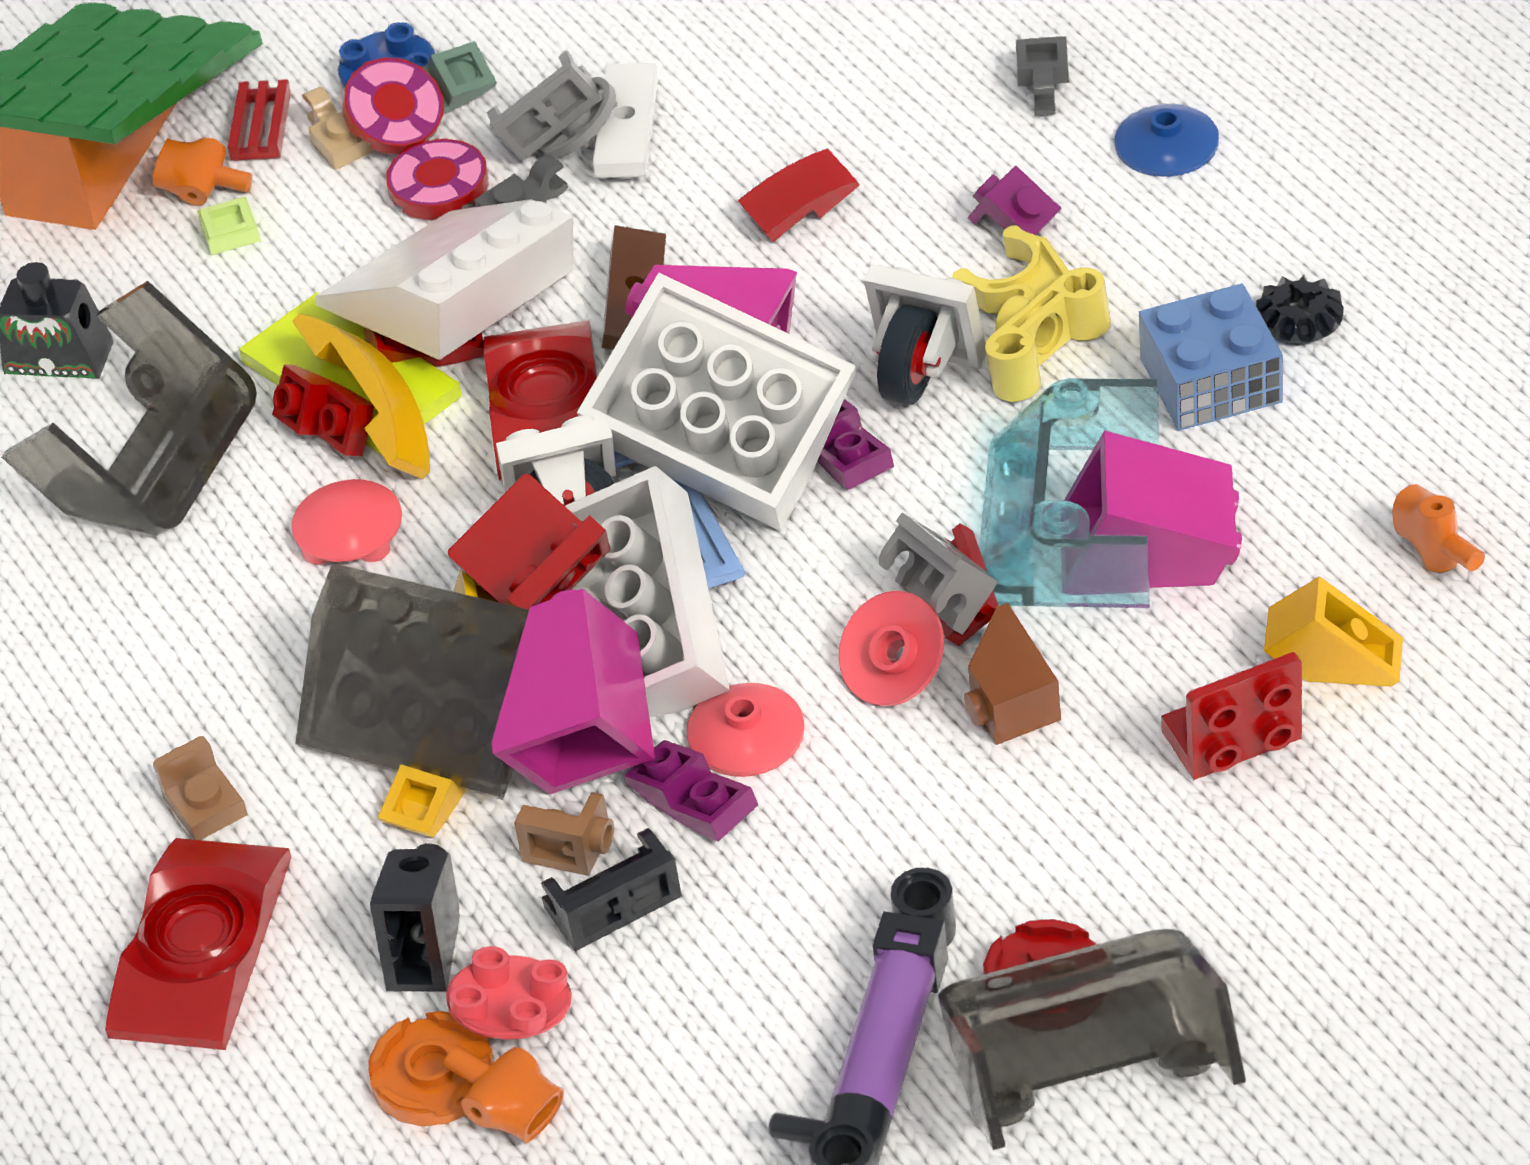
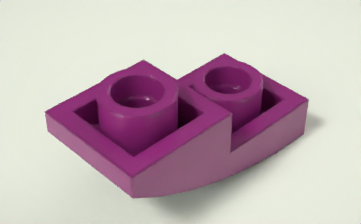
M844 399L817 462L848 491L895 466L890 448L862 427L858 409Z
M663 740L654 747V760L633 766L623 775L627 785L656 808L684 826L717 842L759 805L750 786L711 772L704 754L667 740Z

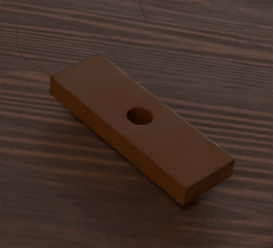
M614 225L611 237L601 348L614 350L631 321V315L625 313V306L633 285L636 282L643 284L654 265H664L666 233Z

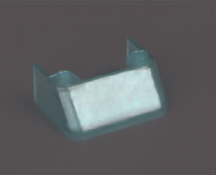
M1067 378L1059 380L1047 387L993 436L989 445L979 549L987 573L998 581L994 588L998 605L1008 603L1010 606L1150 608L1148 536L1090 535V519L1085 509L1069 501H1045L1049 450H1093L1104 430L1160 445L1158 379Z

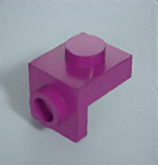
M1015 165L1001 180L993 173L972 196L979 204L967 218L976 225L988 214L1004 230L1010 226H1018L1028 233L1037 235L1058 214L1062 207Z

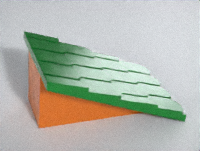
M93 2L74 6L53 24L44 23L14 48L0 51V201L5 216L96 230L177 102L261 46L263 43L260 31L253 30L249 25L239 22L222 21L208 24L204 19L196 16L175 15L166 18L153 10L130 9L118 11L117 7L113 5Z

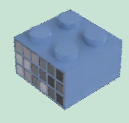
M1243 283L1138 311L1140 360L1178 431L1283 402V354Z

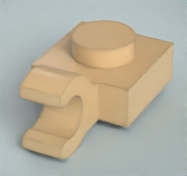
M318 86L302 94L303 99L312 109V111L306 113L308 120L313 125L308 127L311 143L335 170L376 151L370 148V143L364 141L361 137L358 140L349 131L342 111L337 112L330 96L323 87Z

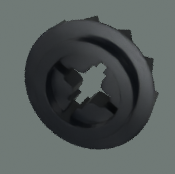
M1305 274L1297 281H1291L1281 276L1277 286H1264L1261 298L1256 300V307L1273 338L1289 343H1309L1323 339L1340 326L1344 316V306L1342 305L1340 290L1329 289L1326 279L1310 282ZM1299 302L1303 307L1309 306V315L1304 310H1300L1298 306H1291V303Z

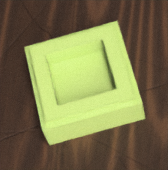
M246 196L197 210L200 225L211 255L261 241L259 230Z

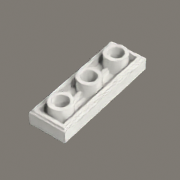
M656 62L606 64L604 79L614 88L618 105L613 108L608 120L597 133L593 159L595 178L613 177L619 180H626L632 177L646 176L658 81Z

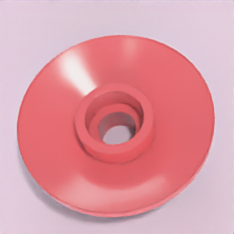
M889 591L867 600L849 619L839 645V667L848 688L860 699L877 706H895L916 697L931 682L942 659L944 633L941 621L927 601L909 592ZM905 646L902 656L897 661L899 649Z
M762 683L729 685L730 691L699 703L689 717L687 723L689 748L704 754L710 770L735 777L759 775L781 766L796 753L802 743L805 731L804 718L798 703L783 690Z

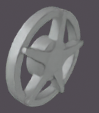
M592 77L597 90H603L604 92L603 100L559 132L549 143L541 146L539 149L545 155L551 154L555 158L562 157L582 146L585 148L589 146V140L603 127L613 108L618 105L614 88L604 78Z

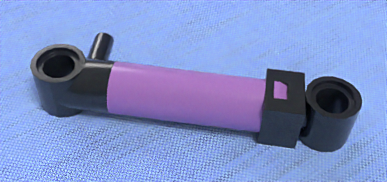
M929 867L913 868L899 875L891 886L892 912L883 911L872 945L874 966L825 1120L775 1112L770 1118L768 1132L772 1138L809 1144L811 1165L879 1164L930 994H938L948 962L947 946L951 944L956 935L953 888L948 877L941 871Z

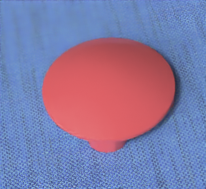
M362 479L337 481L315 490L300 503L293 515L292 534L296 544L301 548L304 559L311 564L320 565L328 561L347 562L358 559L366 562H377L385 558L391 550L390 541L396 535L401 525L402 509L396 495L379 483Z
M496 946L482 947L472 954V964L459 971L451 980L446 992L447 1007L452 1017L460 1025L482 1036L496 1039H522L536 1036L555 1027L563 1020L570 1009L571 989L567 982L568 971L566 966L557 960L546 959L539 961L525 956L508 955L504 949Z

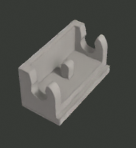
M568 50L558 56L562 67L507 110L501 113L499 108L494 106L487 112L491 129L521 161L529 157L602 100L589 71L582 64L578 67Z
M901 512L896 520L899 525L881 550L879 565L883 569L888 570L901 552L908 551V559L900 567L895 582L910 593L927 601L937 615L951 629L963 635L998 584V581L940 534Z

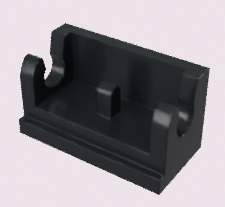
M649 828L637 833V837L643 844V846L637 848V854L563 891L553 877L540 882L547 894L542 897L544 909L575 951L682 897L675 857L669 850H666Z

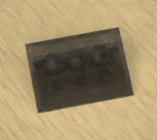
M332 563L311 618L295 744L301 748L393 772L398 771L400 764L450 779L462 790L503 800L514 769L493 755L491 743L529 610Z

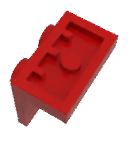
M526 473L448 549L447 553L449 559L524 627L530 607L551 600L555 594L561 591L572 590L610 551L607 531L589 515L582 522L536 479Z
M1295 652L1191 690L1186 694L1185 707L1161 715V731L1193 780L1214 772L1226 771L1237 763L1268 751L1280 750L1290 743L1302 739V661Z

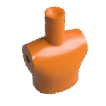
M167 138L157 158L152 182L154 187L172 192L191 205L200 206L207 202L215 185L248 193L253 175L249 172L223 166L227 151L225 146L218 140L201 138L193 142H181Z
M1419 484L1409 485L1398 493L1392 508L1394 529L1398 535L1407 539L1415 547L1424 566L1428 570L1437 573L1448 572L1455 568L1457 563L1471 572L1481 567L1485 554L1458 534L1457 514L1454 502L1450 498L1436 495Z
M455 1045L449 1051L444 1061L446 1068L473 1084L461 1102L466 1116L481 1127L502 1130L512 1134L524 1143L534 1140L546 1128L562 1104L564 1090L549 1081L541 1073L535 1058L520 1047L511 1048L490 1065L461 1046Z

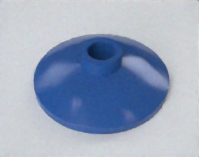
M1158 104L1142 108L1126 117L1115 133V150L1121 161L1137 172L1157 177H1172L1193 172L1206 165L1214 157L1219 146V132L1214 121L1202 111L1180 104Z

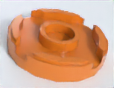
M449 1012L425 1013V1019L410 1022L408 1017L395 1023L377 1040L368 1059L372 1092L381 1109L399 1122L425 1127L448 1124L466 1115L462 1109L461 1102L473 1084L444 1066L447 1054L455 1045L461 1046L490 1065L494 1062V1054L489 1045L488 1038L464 1028Z

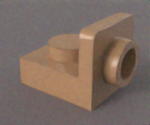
M199 736L182 746L176 747L154 760L153 767L163 798L194 840H202L248 815L244 800L216 764L211 745L204 736Z
M594 792L590 793L580 816L570 815L557 809L547 810L522 805L514 821L522 862L586 876L590 875L599 855L608 852L614 836V821L608 818L605 797L603 794Z

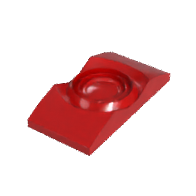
M590 320L484 336V359L490 401L489 414L499 480H502L496 443L506 441L509 435L520 430L536 429L541 433L561 428L565 421L578 417L577 411L598 377Z
M175 838L149 876L142 919L135 937L119 957L105 1026L108 1039L226 1050L292 858L289 848Z

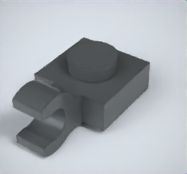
M1066 36L1016 39L1018 86L1033 85L1035 116L1055 115L1054 84L1069 83Z
M551 154L544 155L533 164L525 180L514 173L474 199L475 205L480 207L531 199L547 203V200L560 196L568 188L567 182L555 174L564 168L563 163Z

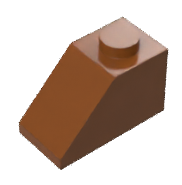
M1005 603L997 606L968 665L970 691L964 693L966 709L972 722L977 727L984 724L996 745L1061 720L1058 679L1010 605Z

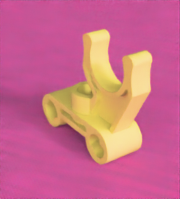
M1010 226L1002 233L1006 256L1027 262L1029 265L1023 271L1004 279H985L976 276L967 268H960L952 274V278L974 286L978 308L986 313H998L995 323L996 331L988 338L985 344L992 389L995 396L1001 400L1017 402L1029 399L1039 391L1041 387L1039 366L1071 338L1091 340L1105 334L1110 328L1111 317L1105 279L1101 272L1088 267L1068 270L1047 238L1028 233L1018 226Z

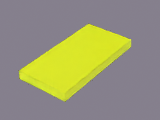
M319 292L310 296L238 349L242 363L275 385H278L280 382L283 365H295L338 383L372 403L351 371L316 357L292 322L298 314L312 316L366 341L364 336L365 327L315 305V296ZM420 357L392 363L411 390L424 425L462 397L458 381ZM374 407V411H373L372 420H373V419L377 416V414H378V411L376 410L375 407ZM368 435L366 445L381 454Z

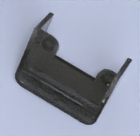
M147 280L102 308L96 316L135 352L126 366L125 382L131 395L147 409L109 470L107 471L54 422L6 449L1 458L67 516L141 533L160 535L178 526L183 521L253 409L257 399V391L251 376Z
M1176 929L1146 931L965 979L945 987L938 994L943 1022L972 1115L992 1150L1006 1147L1002 1127L1016 1124L1024 1119L1025 1112L1030 1110L1035 1104V1090L1142 1061L1154 1059L1161 1068L1172 1070L1174 1075L1180 1077L1202 1074L1210 1069L1211 1064L1217 1063L1233 1085L1246 1082L1227 984L1182 931Z

